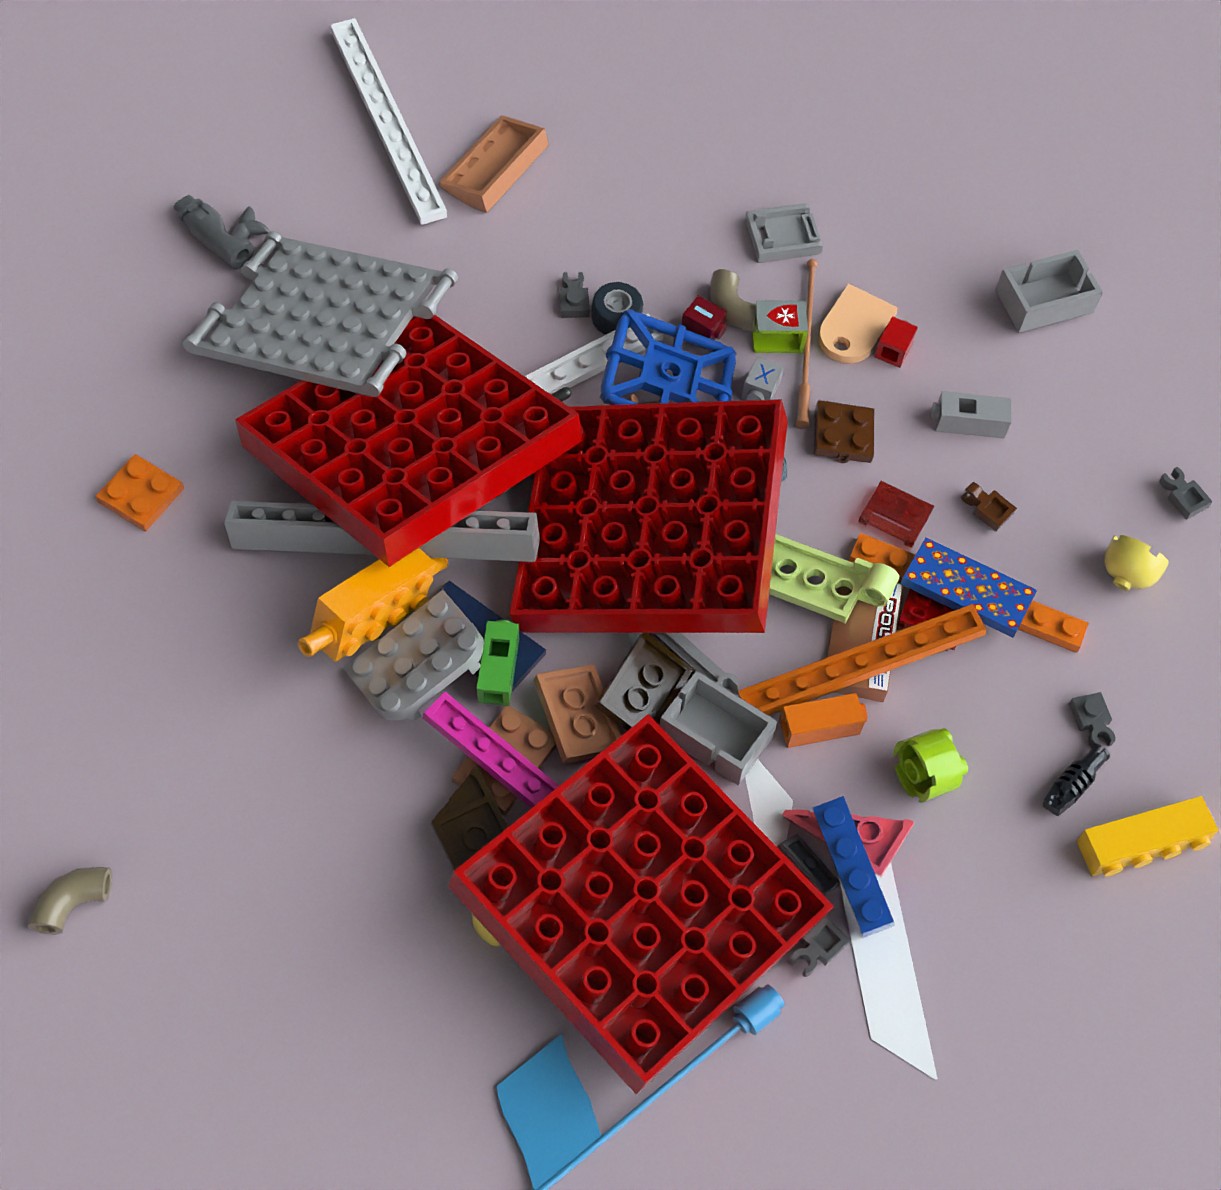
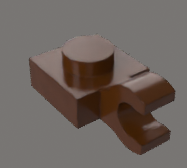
M972 482L961 496V499L966 504L976 506L973 514L995 532L1017 510L1013 504L997 491L993 490L988 495L975 482Z

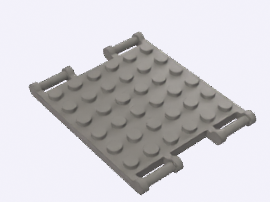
M270 231L264 238L265 243L250 261H246L240 269L244 277L254 280L231 310L225 309L220 303H212L207 310V316L192 334L185 337L182 341V346L192 354L377 397L383 390V383L395 365L401 363L407 355L404 347L394 343L413 316L425 319L433 317L437 311V304L448 288L455 285L458 275L452 269L446 268L443 271L284 238L277 232ZM273 250H277V252L270 259L267 265L264 268H261L260 266L264 263V261L271 254V252ZM436 285V287L434 288V290L432 291V293L430 294V296L427 298V300H425L426 297L428 296V294L430 293V291H431V290L433 289V287ZM216 322H221L206 342L202 341ZM382 360H384V362L382 363V365L380 366V368L377 370V372L375 373V375H374L373 377H371V376L373 375V373L376 371V369L378 368V366L380 365V363L382 362Z

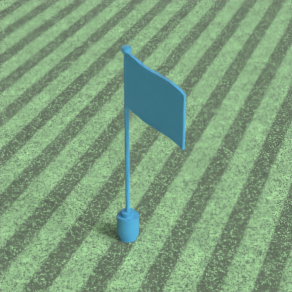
M769 984L763 988H756L733 1007L735 1013L733 1017L735 1025L603 1135L600 1133L591 1101L569 1061L563 1041V1034H560L497 1085V1093L503 1115L524 1155L533 1189L548 1190L736 1032L741 1030L745 1034L750 1032L753 1035L760 1032L781 1014L780 1010L785 1006L778 992Z

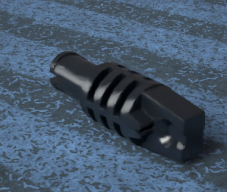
M1094 744L1081 760L1073 761L1054 782L1042 806L1052 814L1060 816L1076 803L1095 781L1098 769L1110 758L1109 751L1103 748L1099 753L1101 745Z

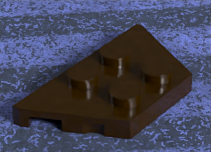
M478 766L472 769L469 776L453 793L447 804L431 822L454 871L508 828Z

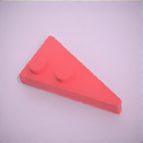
M800 809L785 810L782 815L783 818L826 843L814 812ZM851 814L874 873L882 877L913 827L914 822L910 819L895 820L877 816L862 817Z

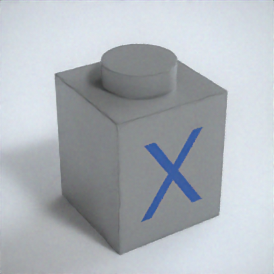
M757 356L745 380L741 399L773 400L781 383L784 366Z

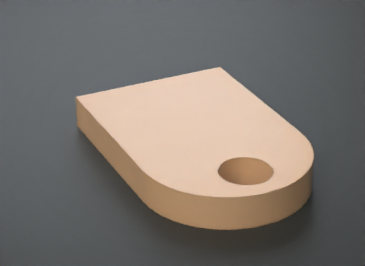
M848 284L821 324L818 341L822 351L829 358L840 363L853 364L865 360L876 347L891 317L896 316L898 308ZM841 343L848 349L841 351L836 349L834 345Z

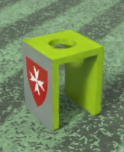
M756 301L757 330L752 332L754 353H803L808 334L805 301Z

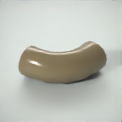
M726 269L715 270L710 285L711 303L727 311L725 322L728 325L744 331L756 332L755 304L746 302L738 296L739 277L734 272Z
M80 868L56 878L39 895L30 915L28 928L43 934H61L68 914L76 906L89 901L106 902L111 890V868Z

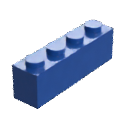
M844 796L813 807L814 815L863 938L895 926Z

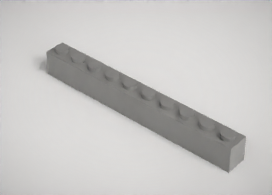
M232 501L224 521L232 549L374 555L313 504ZM474 511L419 548L432 558L535 562L540 541L537 513Z

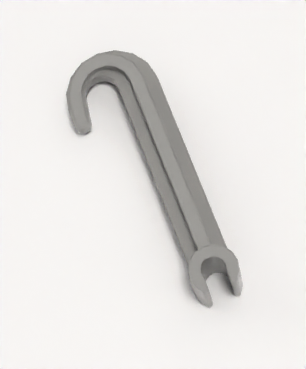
M627 633L628 641L633 646L637 639L636 633ZM652 633L675 655L692 667L694 672L698 671L723 688H731L738 694V678L732 673H725L682 633Z

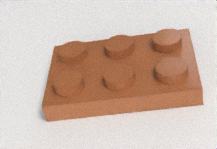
M594 664L536 674L533 681L563 764L592 759L621 736L617 723L594 706L604 691Z
M505 706L489 727L539 769L557 747L550 730L511 706ZM467 756L452 776V782L460 787L472 769L478 766L501 813L506 816L518 800V797Z

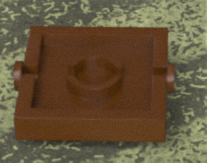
M818 400L815 406L814 455L837 458V461L840 463H846L849 460L871 463L874 458V408Z

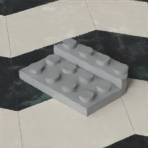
M442 590L343 669L385 720L408 718L410 721H413L422 716L418 711L421 706L467 670L472 675L477 672L481 667L479 660L483 653L485 641L475 625L470 622L446 592Z

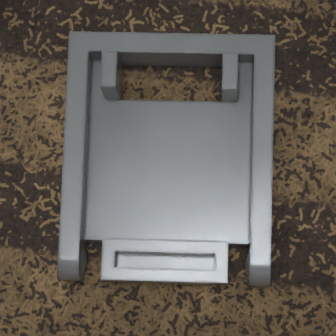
M808 204L746 211L745 222L758 263L818 255L823 251L820 236ZM758 229H764L767 237L762 242Z

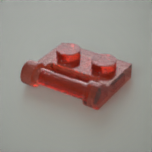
M880 481L870 501L864 508L858 523L864 526L869 524L904 541V545L912 549L927 523L934 505ZM874 512L877 513V514H879V515H881V516H884V517H886V518H888V519H890V520H892V521H894V522H896V523H898V524H900V525H902V526H904V527H906V528H908V529H911V531H908V530H906V529H904V528H902V527H900V526H898V525H896V524H894V523H892V522H890V521H887V520H885V519H883V518H881V517L875 515Z

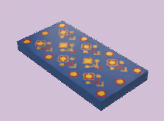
M926 537L900 583L954 610L974 604L983 624L1014 638L1037 592L1036 589Z

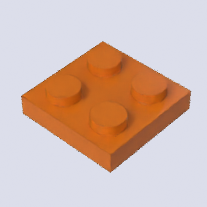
M134 454L96 495L98 503L146 532L184 490L183 482Z

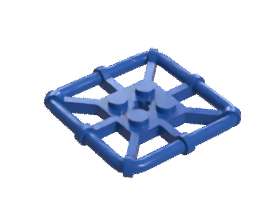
M629 309L623 311L617 323L612 345L607 349V364L601 382L600 398L604 404L609 405L638 404L620 396L641 389L660 396L658 403H668V400L677 403L699 402L695 397L697 390L713 395L716 401H731L733 394L731 385L737 353L731 346L728 347L721 342L686 330V326L681 324L675 326ZM628 328L632 329L646 349L644 356L623 348ZM647 328L673 337V345L670 346L656 341ZM682 342H688L712 351V353L700 357L681 350ZM620 362L641 369L638 378L613 386ZM719 362L725 363L720 384L700 377L702 368ZM667 370L673 371V376L667 374Z

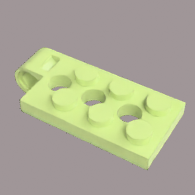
M775 534L769 594L845 624L857 600L878 607L885 606L899 580L898 573L888 565L882 563L873 564L860 558H856L854 563ZM785 565H790L796 570L791 574H784L779 569ZM812 576H819L824 581L821 584L813 585L807 580ZM845 586L850 588L852 592L849 595H840L835 590Z

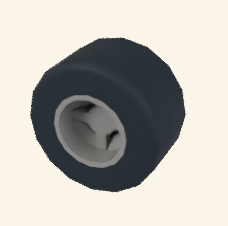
M611 282L601 286L595 292L592 301L591 317L594 326L598 331L606 335L616 330L623 311L632 309L635 312L643 313L644 303L642 295L635 287L628 283Z

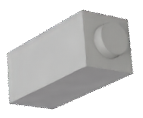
M942 391L938 402H933L931 419L936 420L937 432L1005 438L1011 424V398Z

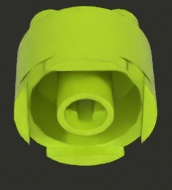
M946 728L928 730L901 740L894 747L893 757L899 756V764L895 766L897 777L903 789L911 798L915 796L920 798L918 802L922 803L958 789L961 786L963 775L968 773L967 762L962 756H959L953 744L951 733Z

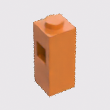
M857 693L783 706L779 721L787 748L859 735L865 722H867V710L863 703L860 704Z

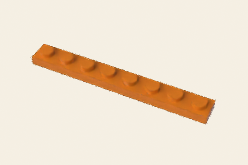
M860 533L849 561L854 563L856 558H860L873 564L882 563L888 565L898 573V582L901 583L916 554ZM1032 600L1018 630L1077 653L1081 647L1089 622Z
M974 604L741 689L738 691L739 698L769 716L782 711L783 706L810 701L985 636L986 628Z

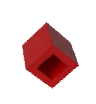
M892 316L879 340L874 357L901 368L914 342L918 327Z

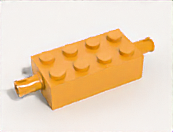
M418 548L390 567L379 559L321 595L317 600L310 633L298 640L300 651L306 657H311L319 650H322L334 662H337L346 655L348 657L353 655L361 645L369 640H376L385 629L391 625L397 626L406 615L416 611L428 601L427 594L434 580L433 576L447 568V558L429 557Z

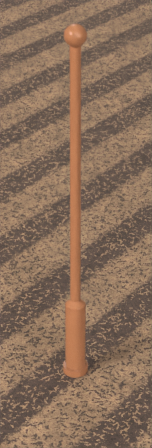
M815 259L807 261V267L809 268L806 311L808 334L804 346L802 384L799 385L797 419L795 420V426L799 429H806L810 425V420L808 419L810 402L808 370L814 272L818 266V262Z

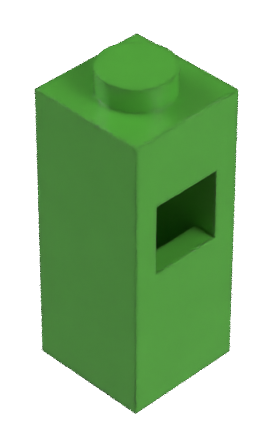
M508 620L487 621L484 638L485 644L483 645L477 683L478 703L510 706L520 639L519 624Z

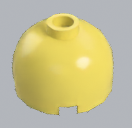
M1114 535L1105 552V567L1109 575L1114 578L1113 584L1125 591H1129L1131 587L1144 589L1157 583L1169 565L1168 560L1160 552L1155 557L1149 552L1151 546L1126 535H1120L1119 538Z

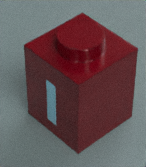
M698 295L683 313L681 325L686 326L688 331L713 340L716 338L719 340L727 329V324H725L727 311Z

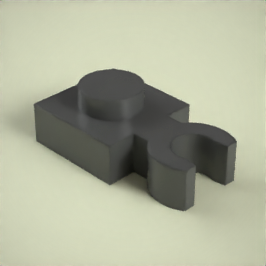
M578 272V280L570 281L568 273H563V288H560L561 318L590 316L588 288H583L584 275L582 272Z
M1175 467L1171 473L1175 480L1170 479L1166 473L1161 476L1159 480L1160 485L1164 489L1172 491L1168 499L1186 520L1209 508L1213 502L1195 480L1189 483L1184 480L1185 475L1180 468Z
M1102 693L1072 698L1069 702L1070 708L1079 730H1089L1088 743L1090 747L1094 744L1100 745L1098 736L1103 737L1108 746H1112L1115 742V734L1106 726L1111 723L1112 717Z
M826 916L803 937L801 943L807 948L796 950L789 962L794 964L798 959H805L808 962V967L805 968L802 975L807 977L813 973L818 959L826 966L849 944L850 939Z

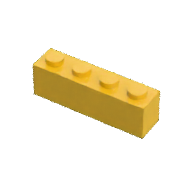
M1199 796L1085 829L1076 842L1091 876L1103 873L1105 877H1109L1121 872L1123 867L1133 865L1134 868H1140L1151 863L1153 858L1162 856L1166 860L1178 856L1184 849L1192 848L1193 851H1198L1206 848L1211 844L1210 840L1219 829L1203 797Z

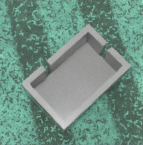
M1079 250L1032 261L1029 267L1024 263L1002 270L995 289L1019 333L1094 313L1103 293L1093 274H1087L1089 267Z
M698 671L693 674L681 690L680 697L674 699L660 719V727L684 751L707 766L714 762V770L737 785L741 783L770 743L777 725L776 720Z

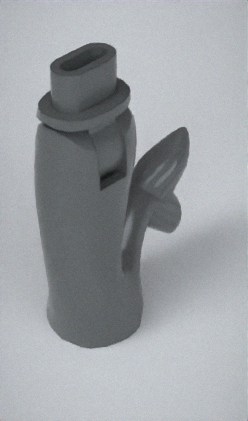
M186 195L174 204V209L179 213V219L186 225L194 237L233 269L242 267L254 254V246L248 240V236L269 233L267 226L255 220V213L250 206L242 213L238 224L234 227L232 234L229 235L226 233L224 222L219 213L201 199H194L191 195Z

